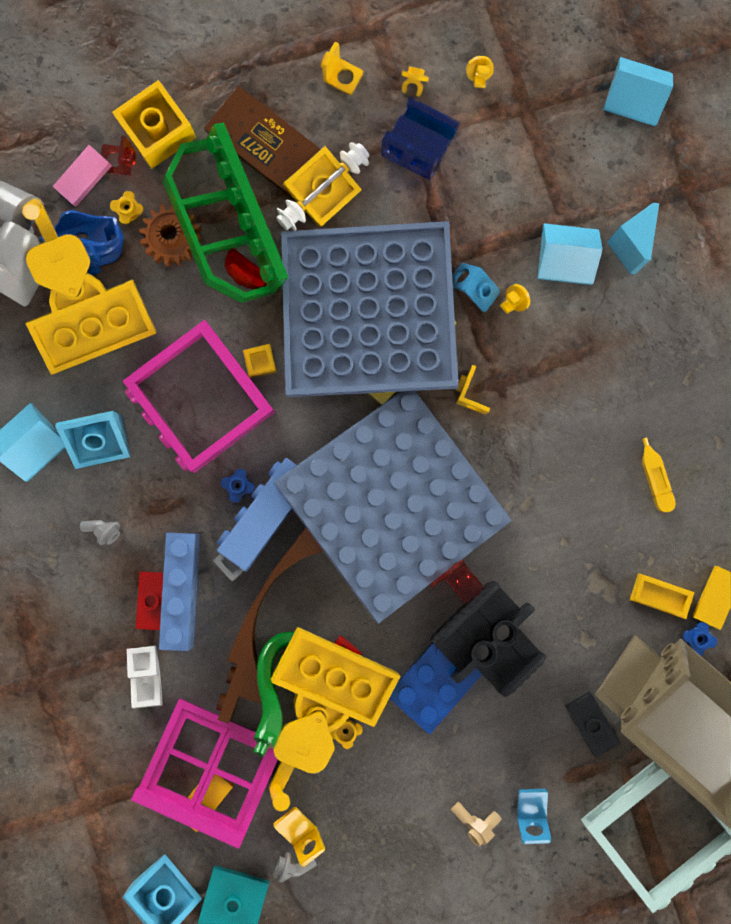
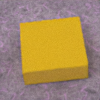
M270 344L243 350L249 378L277 372Z

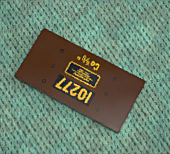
M240 86L235 88L204 127L205 132L209 134L213 124L224 122L238 157L289 197H292V195L283 186V183L321 150Z

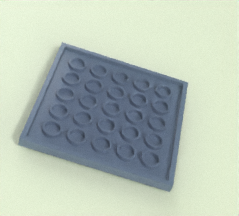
M449 221L281 232L282 262L289 277L283 284L285 389L287 398L458 389Z
M402 391L274 481V485L376 624L382 622L512 521L416 391Z

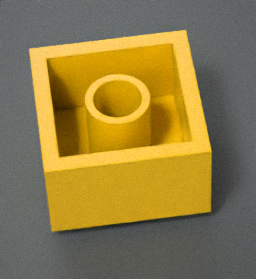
M159 80L112 112L151 169L176 153L180 144L192 142L197 138L191 124Z

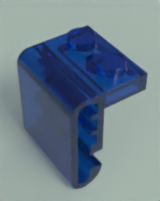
M410 97L406 103L407 109L405 113L400 115L392 132L387 130L382 139L381 156L431 181L461 122Z

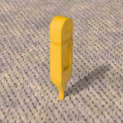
M643 438L645 447L642 465L651 494L654 497L655 506L660 512H670L675 508L676 503L671 492L672 489L662 458L649 445L648 439Z

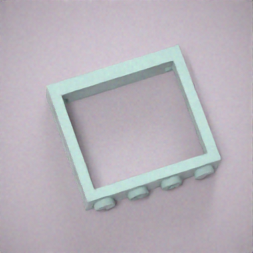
M654 761L581 819L652 913L667 907L671 898L680 891L688 890L697 877L702 873L710 872L716 866L717 861L725 855L731 854V829L710 812L724 831L649 892L646 891L601 831L670 777Z

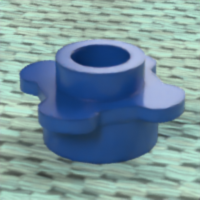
M237 469L234 475L229 478L224 477L221 481L222 488L228 491L230 494L229 499L232 502H239L241 497L246 494H252L255 489L254 484L250 483L246 478V471L243 469ZM240 483V488H236L235 484Z
M704 622L697 623L696 627L690 628L683 634V640L700 656L709 647L714 648L717 645V638L710 634L709 626ZM700 636L702 637L701 642L698 641V637Z

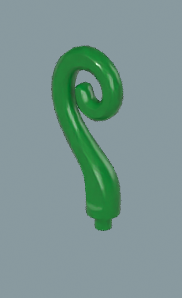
M291 631L273 636L263 647L258 659L257 682L262 705V718L253 737L257 742L253 752L262 757L265 756L268 748H275L282 730L281 706L271 677L272 666L277 653L282 648L288 646L295 633ZM281 655V656L279 657L278 664H279V662H280V660H281V658H282L283 655Z

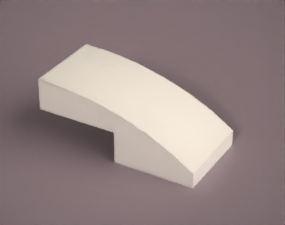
M149 646L127 649L128 678L131 679L132 708L163 706L157 647Z

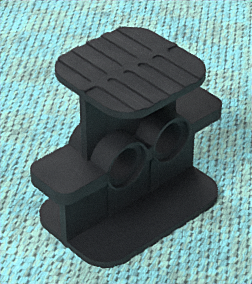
M490 581L483 585L430 638V641L457 668L450 676L457 684L461 683L477 668L496 691L504 697L514 693L518 687L522 686L523 682L528 680L543 665L546 659V655L540 652L518 628L535 611V608L530 603H525L519 608L500 588V584L495 581ZM502 625H506L509 629V635L505 640L500 641L497 638V629ZM481 645H486L489 650L487 658L477 660L475 655L477 648Z

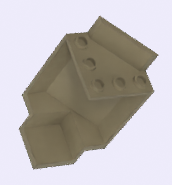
M634 635L595 693V696L621 718V733L731 829V682L682 639H679L675 644H668L663 649L660 657L638 636Z

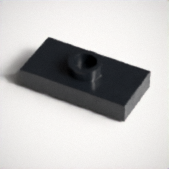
M590 692L565 705L595 758L620 744Z

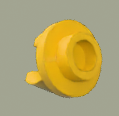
M477 56L468 62L466 73L468 78L473 81L474 87L485 88V81L492 76L494 65L490 58Z
M409 66L408 71H402V76L408 78L402 85V93H406L408 85L414 83L418 88L416 96H420L423 92L421 81L428 82L429 77L424 75L425 70Z
M519 284L511 285L506 291V301L501 303L500 307L506 314L513 310L518 312L526 310L530 305L528 291Z

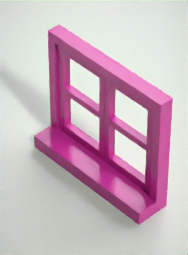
M180 698L143 780L135 790L131 801L239 849L278 759L275 757L273 748H268L252 783L217 768L230 738L255 748L257 742L253 737L256 731L232 720L229 724L219 721L218 714ZM187 718L221 733L208 763L174 748ZM170 754L205 769L192 800L157 784ZM214 774L249 789L237 819L201 804Z

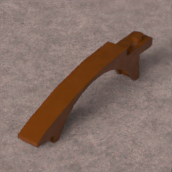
M307 528L275 566L244 619L227 658V661L237 664V667H231L226 679V683L230 684L227 695L222 693L218 701L216 710L221 711L218 717L219 721L229 724L240 697L261 704L257 682L258 657L255 644L257 616L268 590L286 569L303 558L323 552Z

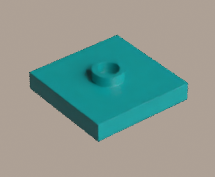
M215 865L198 924H258L270 881Z

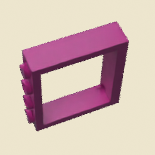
M203 320L123 380L127 387L124 392L134 404L139 402L144 411L141 415L151 427L155 424L160 430L161 434L158 437L166 448L172 447L178 454L175 460L184 471L189 469L193 473L198 472L276 413L206 320ZM204 337L259 410L193 459L138 385L200 338Z

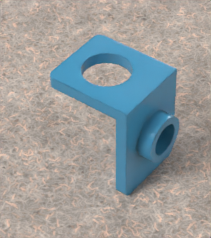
M461 263L452 275L453 288L465 292L483 312L488 310L500 294V289L480 267ZM469 272L468 277L464 281L457 282L461 274Z
M521 789L518 791L517 821L523 844L551 842V834L546 818L547 789ZM529 826H538L543 830V833L533 836L526 829Z

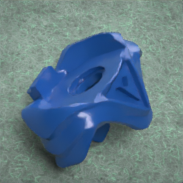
M69 210L61 214L58 223L54 227L58 237L68 234L76 237L80 234H86L89 237V240L79 238L90 258L87 274H99L101 272L100 266L115 262L121 254L124 236L116 218L112 216H95Z

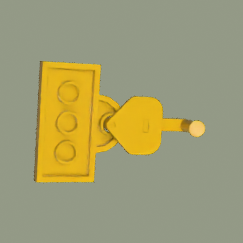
M34 198L24 204L22 214L29 220H35L45 243L29 250L26 256V263L35 282L52 289L49 300L52 312L29 320L25 324L51 375L156 334V329L134 280L106 290L100 280L91 274H87L90 258L82 241L78 237L69 234L58 237L39 199Z
M297 627L271 677L272 683L295 693L293 700L294 711L298 720L287 723L282 727L277 744L273 748L275 757L281 761L269 784L273 806L277 811H285L290 805V798L283 792V789L294 768L296 767L308 773L322 771L327 766L335 749L330 732L341 727L349 716L375 727L401 677L398 672Z

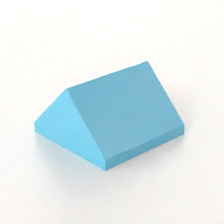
M620 57L603 110L656 126L673 89V73Z
M652 203L621 225L607 241V244L630 274H636L651 260L659 203Z
M544 223L537 279L593 285L603 250L599 230Z
M29 403L0 430V462L25 482H28L65 448L58 431L32 403Z
M109 411L56 423L55 427L75 469L130 457L123 415L117 412Z
M163 855L135 879L122 897L144 924H180L202 900L200 895L166 855Z

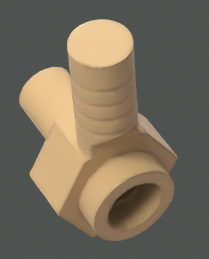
M459 801L451 808V811L458 819L469 827L468 837L478 847L482 844L486 845L495 836L492 829L502 820L495 811L484 821L476 816H471Z

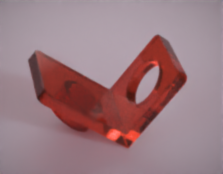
M121 136L120 146L103 144L101 156L107 160L108 155L113 152L119 153V165L111 167L106 173L131 176L132 165L136 161V150L127 136Z
M460 560L458 563L456 562L429 584L433 588L445 578L464 603H467L485 589L463 560Z

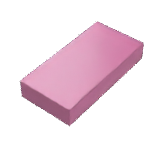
M88 145L53 187L72 205L77 207L112 165Z

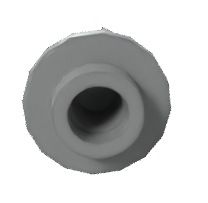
M91 520L80 523L81 531L93 532L97 537L99 545L105 543L109 545L120 535L118 531L120 524L118 522L105 523L101 520Z
M287 852L284 857H279L274 874L278 875V882L282 883L292 876L297 877L317 866L315 860H312L305 867H302L300 863L295 864L291 854Z

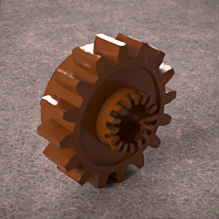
M162 204L160 205L159 213L150 210L152 218L150 220L143 218L142 220L147 227L139 229L140 234L146 237L140 240L143 247H148L145 253L149 257L154 256L153 260L157 264H160L163 260L167 267H171L172 263H177L180 267L182 266V261L186 259L192 261V252L173 206L171 205L170 210H166ZM191 214L188 217L198 241L201 243L203 239L197 233L201 232L202 229L199 224H195L197 219L194 214ZM177 232L175 239L165 240L168 233Z

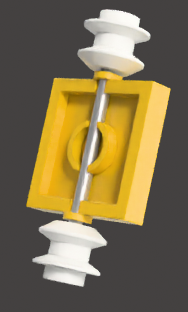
M352 142L349 143L350 151L348 153L345 151L340 152L341 163L324 146L286 180L283 186L297 203L286 200L287 208L284 211L279 208L276 209L278 213L276 219L285 230L291 228L293 231H296L295 223L298 220L303 223L306 222L305 211L320 228L354 198L362 189L348 174V171L359 174L358 166L360 164L369 165L367 159L369 153L360 143L357 145Z

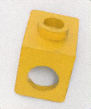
M334 42L331 50L327 51L322 59L323 81L348 95H352L363 75V70L340 59L339 43ZM343 70H348L353 74L354 78L351 83L342 84L337 78L338 74Z
M472 365L467 377L461 375L458 382V389L456 391L460 392L456 404L486 415L489 413V407L464 398L476 366Z
M293 807L274 822V828L293 845L302 867H305L325 851L318 828L297 807ZM315 841V847L312 852L304 855L305 846L309 842Z

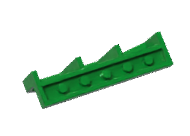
M224 122L213 124L206 139L180 144L162 182L204 284L240 303L275 294L289 277ZM208 150L215 158L218 175L224 180L227 189L181 199L172 175L182 155ZM229 200L235 206L239 225L246 235L200 246L186 209ZM249 245L251 254L256 257L260 266L261 278L268 286L244 292L212 275L205 256Z

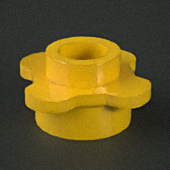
M125 191L120 199L113 200L110 203L111 210L119 215V221L122 224H129L130 221L137 219L144 211L142 204L136 202L134 199L135 195L131 191ZM126 205L129 206V209H128V210H125V209H124V207H125Z
M348 717L341 727L330 732L332 739H336L338 743L342 744L343 748L349 749L353 746L356 737L362 734L363 728L361 724H355ZM344 729H348L347 734L343 733Z

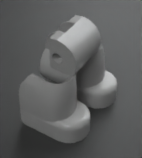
M0 181V293L22 306H27L39 284L35 282L27 266L26 256L30 249L45 242L34 235L32 224L35 220L25 218L22 214V207L34 198L39 199L41 202L42 200Z

